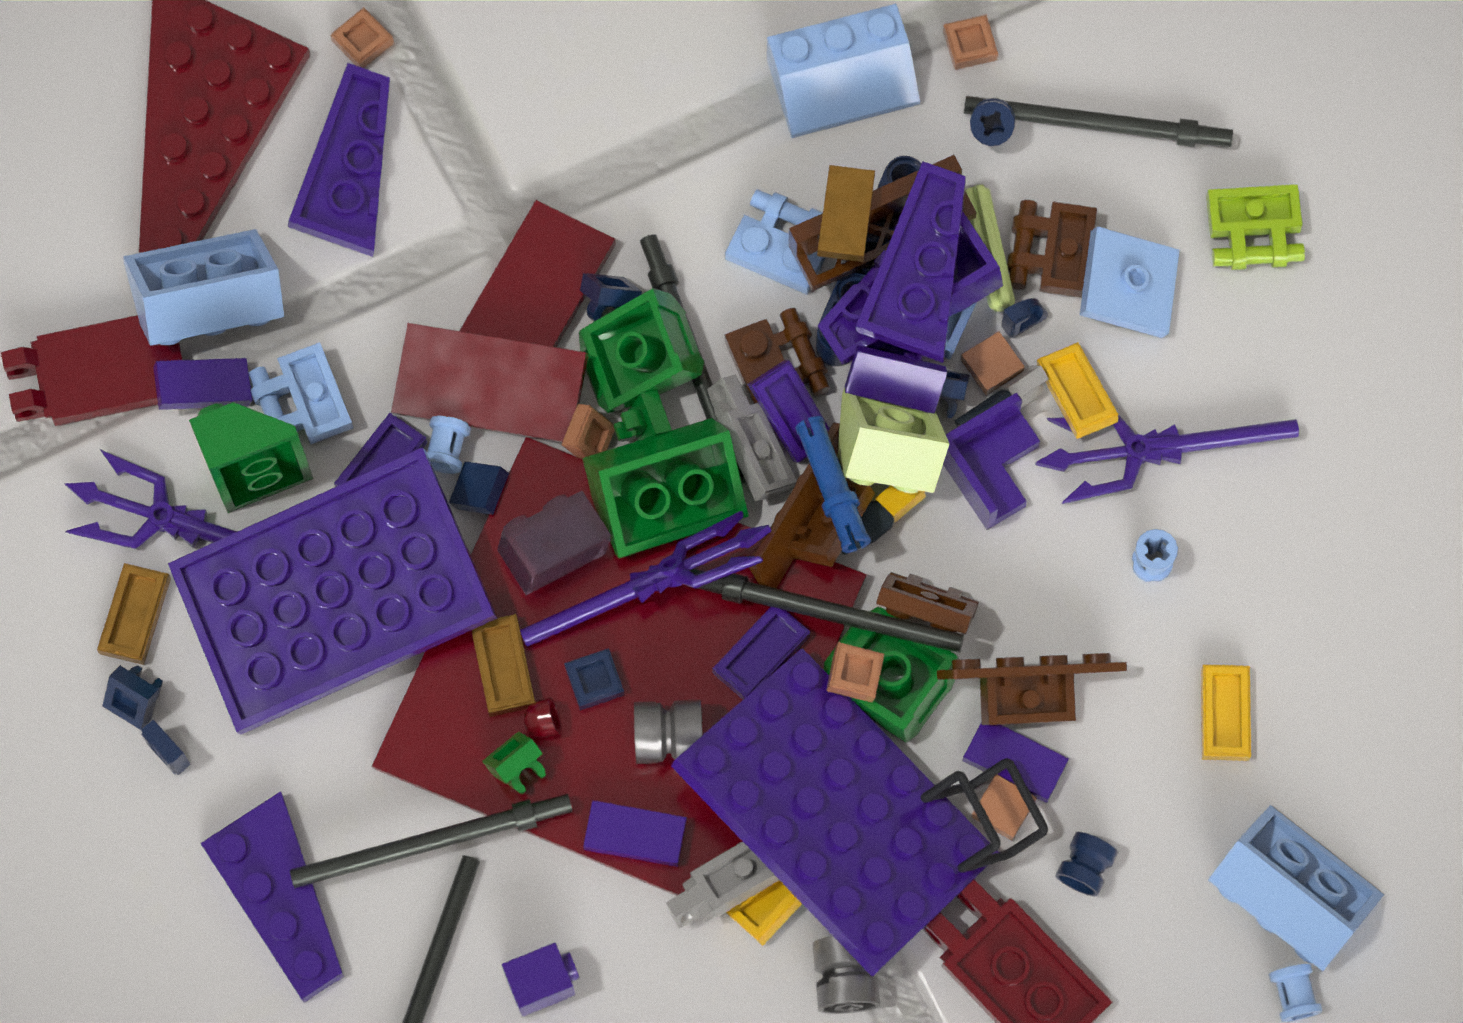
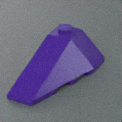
M963 211L949 316L968 308L1004 286L999 265ZM885 250L874 261L875 265L858 284H854L817 325L841 365L853 360L857 345L878 349L889 344L856 332V324L886 253Z

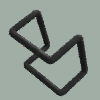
M1008 758L1002 759L970 781L964 772L956 771L921 795V800L927 803L965 792L991 841L989 845L958 865V871L961 873L1010 859L1043 838L1048 832L1047 823L1015 763ZM1007 768L1039 829L1000 853H994L1000 848L1001 841L974 789Z

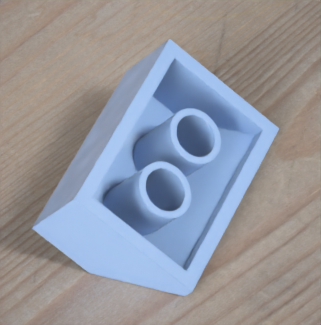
M897 4L767 37V62L791 138L920 105L910 44Z
M256 229L123 256L139 323L150 346L156 344L173 345L184 338L203 334L207 336L219 335L225 332L226 329L245 325L261 326L267 324L270 320L284 317L279 270Z
M1271 805L1239 838L1208 879L1227 900L1239 904L1256 918L1262 928L1278 935L1295 949V952L1301 959L1314 964L1322 971L1325 970L1384 896L1382 892Z

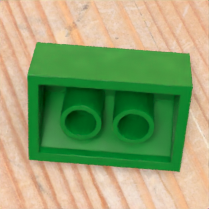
M234 402L227 405L218 403L207 406L198 412L197 417L189 419L227 513L314 479L299 435L292 424Z
M713 418L582 458L593 503L618 558L696 534L739 511L744 512L743 518L749 517L730 431Z

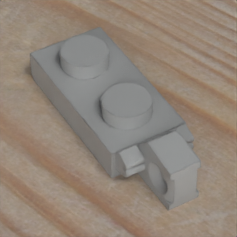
M736 374L718 380L707 391L717 421L730 431L736 461L755 502L786 493L793 489L797 480L759 403L754 404L749 397H746Z
M741 842L690 872L691 878L682 884L685 891L667 901L666 905L674 921L681 928L701 916L704 921H708L715 916L717 918L776 883L779 879L744 842Z

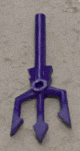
M1118 414V422L1110 426H1114L1125 446L1068 453L1060 448L1035 462V465L1065 472L1069 465L1126 457L1123 479L1093 486L1084 481L1061 503L1065 504L1132 489L1141 465L1145 462L1160 465L1161 460L1181 465L1182 453L1299 437V427L1297 419L1179 435L1174 424L1160 433H1157L1156 429L1145 435L1135 434ZM1064 417L1046 418L1049 422L1072 432Z
M101 449L100 451L118 476L126 472L154 484L153 504L150 507L98 490L95 482L65 483V486L87 505L97 501L148 518L133 536L102 530L98 522L65 531V533L137 549L156 532L161 531L166 532L174 540L179 536L194 549L200 539L213 543L237 532L206 522L208 514L206 509L188 511L186 505L170 506L165 476Z
M739 511L678 542L671 556L664 558L658 565L649 566L648 571L630 573V581L521 629L520 632L523 640L528 647L635 598H638L643 603L655 591L662 593L667 587H678L682 584L698 588L759 564L763 561L759 556L731 557L727 564L697 576L689 571L738 548H750L772 530L769 525L741 530L735 538L685 559L688 550L715 536L724 537L743 518L744 512Z

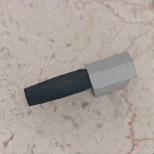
M1032 365L999 387L1000 391L955 419L954 422L959 427L1015 393H1018L1023 400L1022 408L1040 396L1043 390L1042 384L1049 380L1042 366Z

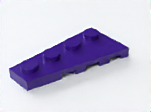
M347 63L287 227L373 257L390 77Z
M922 161L856 324V332L944 363L966 176Z
M280 791L200 844L303 1003L343 978L344 974L313 883L297 888L293 886L290 869L305 866L306 863L284 796Z

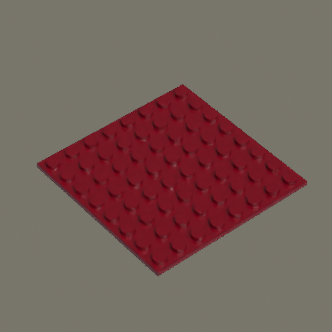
M525 437L510 469L494 514H489L472 550L471 557L497 618L516 614L519 629L521 630L630 581V573L648 571L649 566L658 565L664 558L671 556L677 543L690 536L618 558L593 503L583 459ZM738 522L724 537L715 536L688 550L685 559L735 538L741 530L751 527ZM764 537L750 548H738L695 569L709 571L727 564L731 557H750L756 548L759 547ZM794 559L776 589L854 607L867 574L837 562L830 567ZM749 568L735 573L747 576L748 582L759 584ZM682 584L678 587H667L662 593L655 591L643 603L638 598H635L528 647L521 635L534 700L536 702L551 697L559 711L561 734L547 738L535 737L526 730L524 717L527 709L492 717L489 716L472 630L425 651L375 757L372 769L484 816L512 809L511 804L530 799L531 803L568 794L573 812L536 822L537 827L523 830V832L678 896L685 891L682 884L691 878L690 872L743 841L671 767L675 761L672 753H668L662 762L636 764L634 702L656 701V703H661L665 710H670L674 701L701 700L702 735H704L743 700L712 673L713 667L771 606L746 600L739 604L723 600L722 594ZM787 611L810 631L809 639L795 654L803 648L824 670V662L836 647L845 625ZM609 648L624 690V696L580 710L564 663ZM518 731L531 738L543 753L536 761L543 765L546 775L540 778L534 774L531 768L524 769L519 777L521 784L527 790L523 794L511 788L508 783L505 784L494 777L482 762ZM592 801L686 817L687 822L678 867L584 850L583 845Z

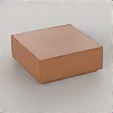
M364 7L330 34L332 42L356 66L365 68L394 44L393 36Z
M987 15L943 25V33L954 70L997 61L998 51Z
M1000 331L961 354L960 359L986 396L1025 369V366Z
M578 404L561 445L581 459L606 451L615 431L614 424L592 406Z
M838 642L833 655L826 691L872 703L876 697L884 654Z
M995 775L980 802L996 832L1013 841L1030 811L1016 785L999 775ZM1032 795L1034 801L1036 802L1037 797ZM973 811L971 818L980 822L975 811Z

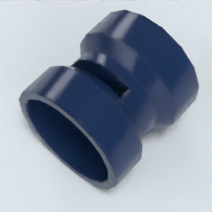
M1076 832L1069 845L1071 851L1069 857L1071 859L1061 862L1055 877L1061 883L1077 892L1098 897L1104 884L1101 873H1104L1105 869L1112 867L1118 851L1111 844L1096 836L1084 832Z

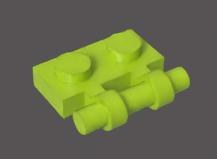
M1298 184L1207 190L1206 204L1210 238L1228 237L1229 248L1212 249L1213 267L1230 266L1231 270L1246 269V266L1250 264L1271 263L1272 268L1286 267L1287 262L1305 260L1303 243L1287 244L1286 234L1300 233L1303 227ZM1269 235L1270 245L1246 246L1245 236Z

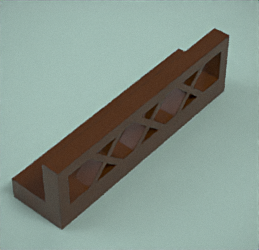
M955 155L932 164L962 175V168ZM918 171L873 190L867 232L880 236L876 249L864 253L863 262L850 260L843 263V259H837L834 268L817 275L807 256L818 251L823 213L789 228L788 246L812 292L875 264L876 258L888 248L889 243L884 245L885 239L891 240L894 233L893 230L889 229L893 217L902 213ZM965 192L962 211L970 221L976 218L977 212ZM885 221L884 227L877 226V224Z

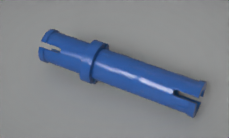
M810 417L808 420L814 436L811 429L807 428L804 420L798 423L795 429L801 439L824 498L822 509L826 517L832 519L842 551L844 553L856 552L858 549L852 533L855 541H859L862 549L871 542L857 509L860 504L857 494L849 489L826 430L823 417Z

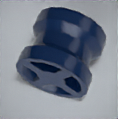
M996 97L986 98L979 102L973 109L970 119V130L974 138L987 146H999L1011 137L1015 127V113L1011 105L1005 100Z

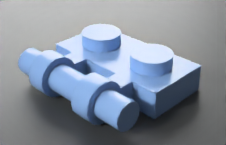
M756 189L750 206L764 211L765 214L761 222L749 216H743L725 252V260L807 295L810 286L788 246L789 234L777 229L776 226L780 219L797 225L823 212L814 208L807 211L787 202L788 197L777 192L770 195ZM817 252L807 257L815 273L818 274L826 257L817 256Z
M320 342L277 358L283 375L270 379L265 367H258L249 372V377L253 384L251 394L255 404L261 406L264 414L294 425L297 431L305 429L310 445L353 429L352 421ZM291 393L297 411L284 415L278 399L282 395Z

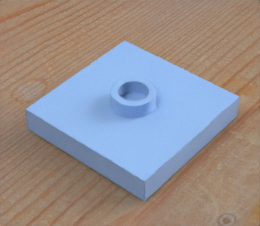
M1097 226L1090 233L1079 315L1156 337H1165L1169 334L1180 250Z

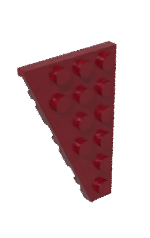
M152 0L139 253L203 240L311 55L308 47L207 0Z

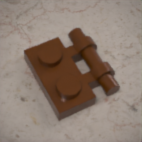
M1033 200L1020 201L1019 213L1013 217L1011 230L1015 234L1013 252L1009 253L1007 257V268L1010 272L1012 289H1025L1028 275L1034 273L1041 274L1040 292L1082 298L1090 233L1095 228L1097 208L1052 201L1050 218L1036 216L1037 202ZM1033 237H1047L1044 255L1031 253Z
M789 308L780 313L779 316L785 329L776 334H773L767 318L724 334V341L746 393L754 404L758 403L747 384L784 361L781 351L792 347L800 362V365L794 369L803 384L809 383L814 396L823 395L831 389L825 376L828 370L822 357L816 356L809 340L812 337L810 328L806 321H801L796 308Z
M893 572L887 575L876 604L886 607L887 613L901 619L916 617L931 622V627L955 633H967L976 614L979 601L962 596L963 591L953 587H949L947 591L923 583V577L911 573L908 577Z

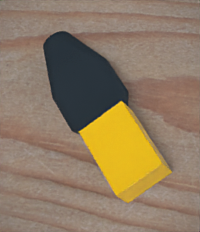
M890 485L875 498L876 501L870 502L861 517L866 532L870 536V544L877 541L892 528L893 523H896L926 497L925 491L918 490L917 493H905ZM852 533V537L854 539L857 549H860V543L859 541H855L854 535Z

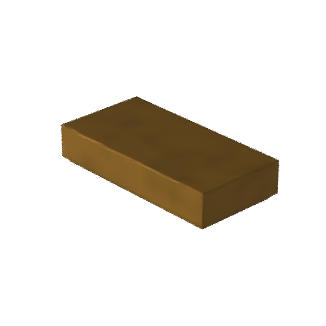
M829 165L817 256L863 262L875 178L874 170Z
M124 563L97 647L100 655L141 665L145 664L171 580L168 573Z
M517 615L500 617L473 629L472 635L489 716L492 717L527 709L535 700Z

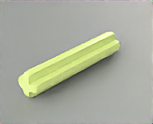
M979 184L965 190L977 212L976 218L970 220V223L1000 267L1004 286L986 297L988 306L995 312H1002L1015 303V298L990 190L985 188L984 185Z

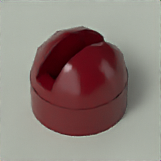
M553 698L538 700L528 706L525 711L524 726L529 734L538 738H547L561 734L560 715Z

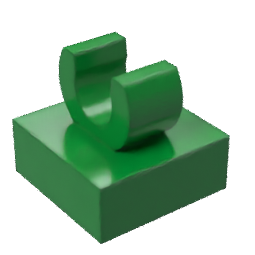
M657 390L640 393L629 410L621 413L622 422H617L613 425L619 442L630 441L635 438L639 441L672 431Z
M519 731L482 761L494 777L505 784L508 783L511 788L521 794L527 791L519 779L520 773L524 769L531 768L534 774L540 778L546 775L543 765L536 761L543 753L531 738Z

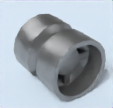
M701 700L674 701L670 710H665L662 704L656 703V701L634 702L636 764L662 762L668 753H672L673 758L676 759L702 736Z
M834 936L821 938L813 942L814 968L816 972L822 974V979L816 982L819 1012L846 1014L880 1007L877 977H872Z

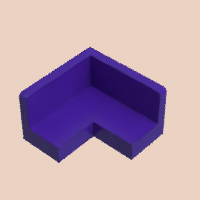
M1018 393L1011 395L946 434L949 447L943 466L986 530L1026 507L1027 503L1005 470L1006 466L1037 449L1040 445L1039 438L1020 412L1023 400Z

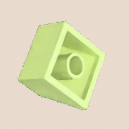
M844 387L837 454L844 476L860 485L870 486L874 483L891 485L905 493H917L918 490L934 493L949 447V441L936 411L935 414L848 394L845 393Z

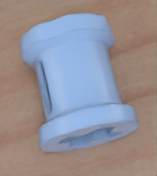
M433 416L429 424L433 431L427 454L434 471L448 474L459 473L462 469V462L459 460L463 440L464 437L470 435L471 427L468 423L454 417Z
M1153 529L1146 531L1140 536L1132 555L1133 571L1138 578L1145 582H1159L1168 577L1178 552L1176 540L1172 535L1164 530ZM1156 551L1163 555L1162 559L1157 557L1153 561L1146 557L1147 553L1152 555Z
M1311 964L1289 966L1269 974L1270 981L1276 983L1283 1009L1280 1013L1281 1022L1297 1021L1322 1013L1321 1004L1315 1001L1309 975L1313 972Z

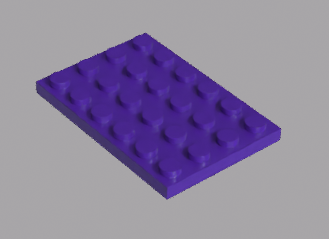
M423 447L168 563L234 728L240 735L497 619V615L428 454Z
M801 648L678 756L671 767L873 977L987 867L984 866L964 873L959 872L957 868L961 862L989 845L990 842L947 797L927 803L921 800V795L933 787L934 784L850 697L826 691L829 675Z

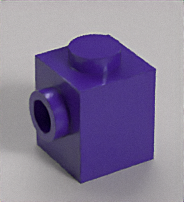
M556 942L501 964L521 1017L575 996L572 982L580 979L570 952L561 955Z

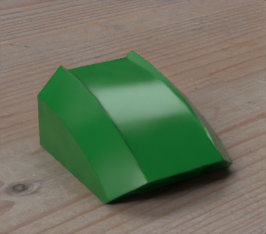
M652 288L580 329L578 332L580 351L589 354L586 373L598 405L608 414L631 407L642 392L657 390L659 395L702 375L705 361L699 353L686 318V311L671 293Z
M879 606L870 610V612L894 617ZM852 626L839 641L840 643L884 654L876 697L873 702L855 698L851 699L869 718L905 743L919 734L921 728L943 698L951 691L956 680H937V670L952 669V660H959V657L949 650ZM835 648L824 662V671L828 675H830Z

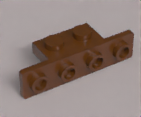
M834 422L828 430V435L837 456L840 423ZM810 462L803 474L797 479L796 485L782 509L776 514L774 522L770 527L772 531L764 537L752 555L763 559L761 563L749 567L760 585L777 588L794 559L832 567L842 551L832 519L826 517L822 509L824 498ZM846 478L850 491H854L857 494L860 502L857 509L860 517H862L875 493L871 486L860 485Z
M1111 653L1082 654L1083 663L1068 664V655L1039 656V665L1025 666L1024 657L996 658V667L981 668L980 659L952 660V669L937 670V680L980 678L982 725L1076 721L1074 674L1127 671V662H1111Z

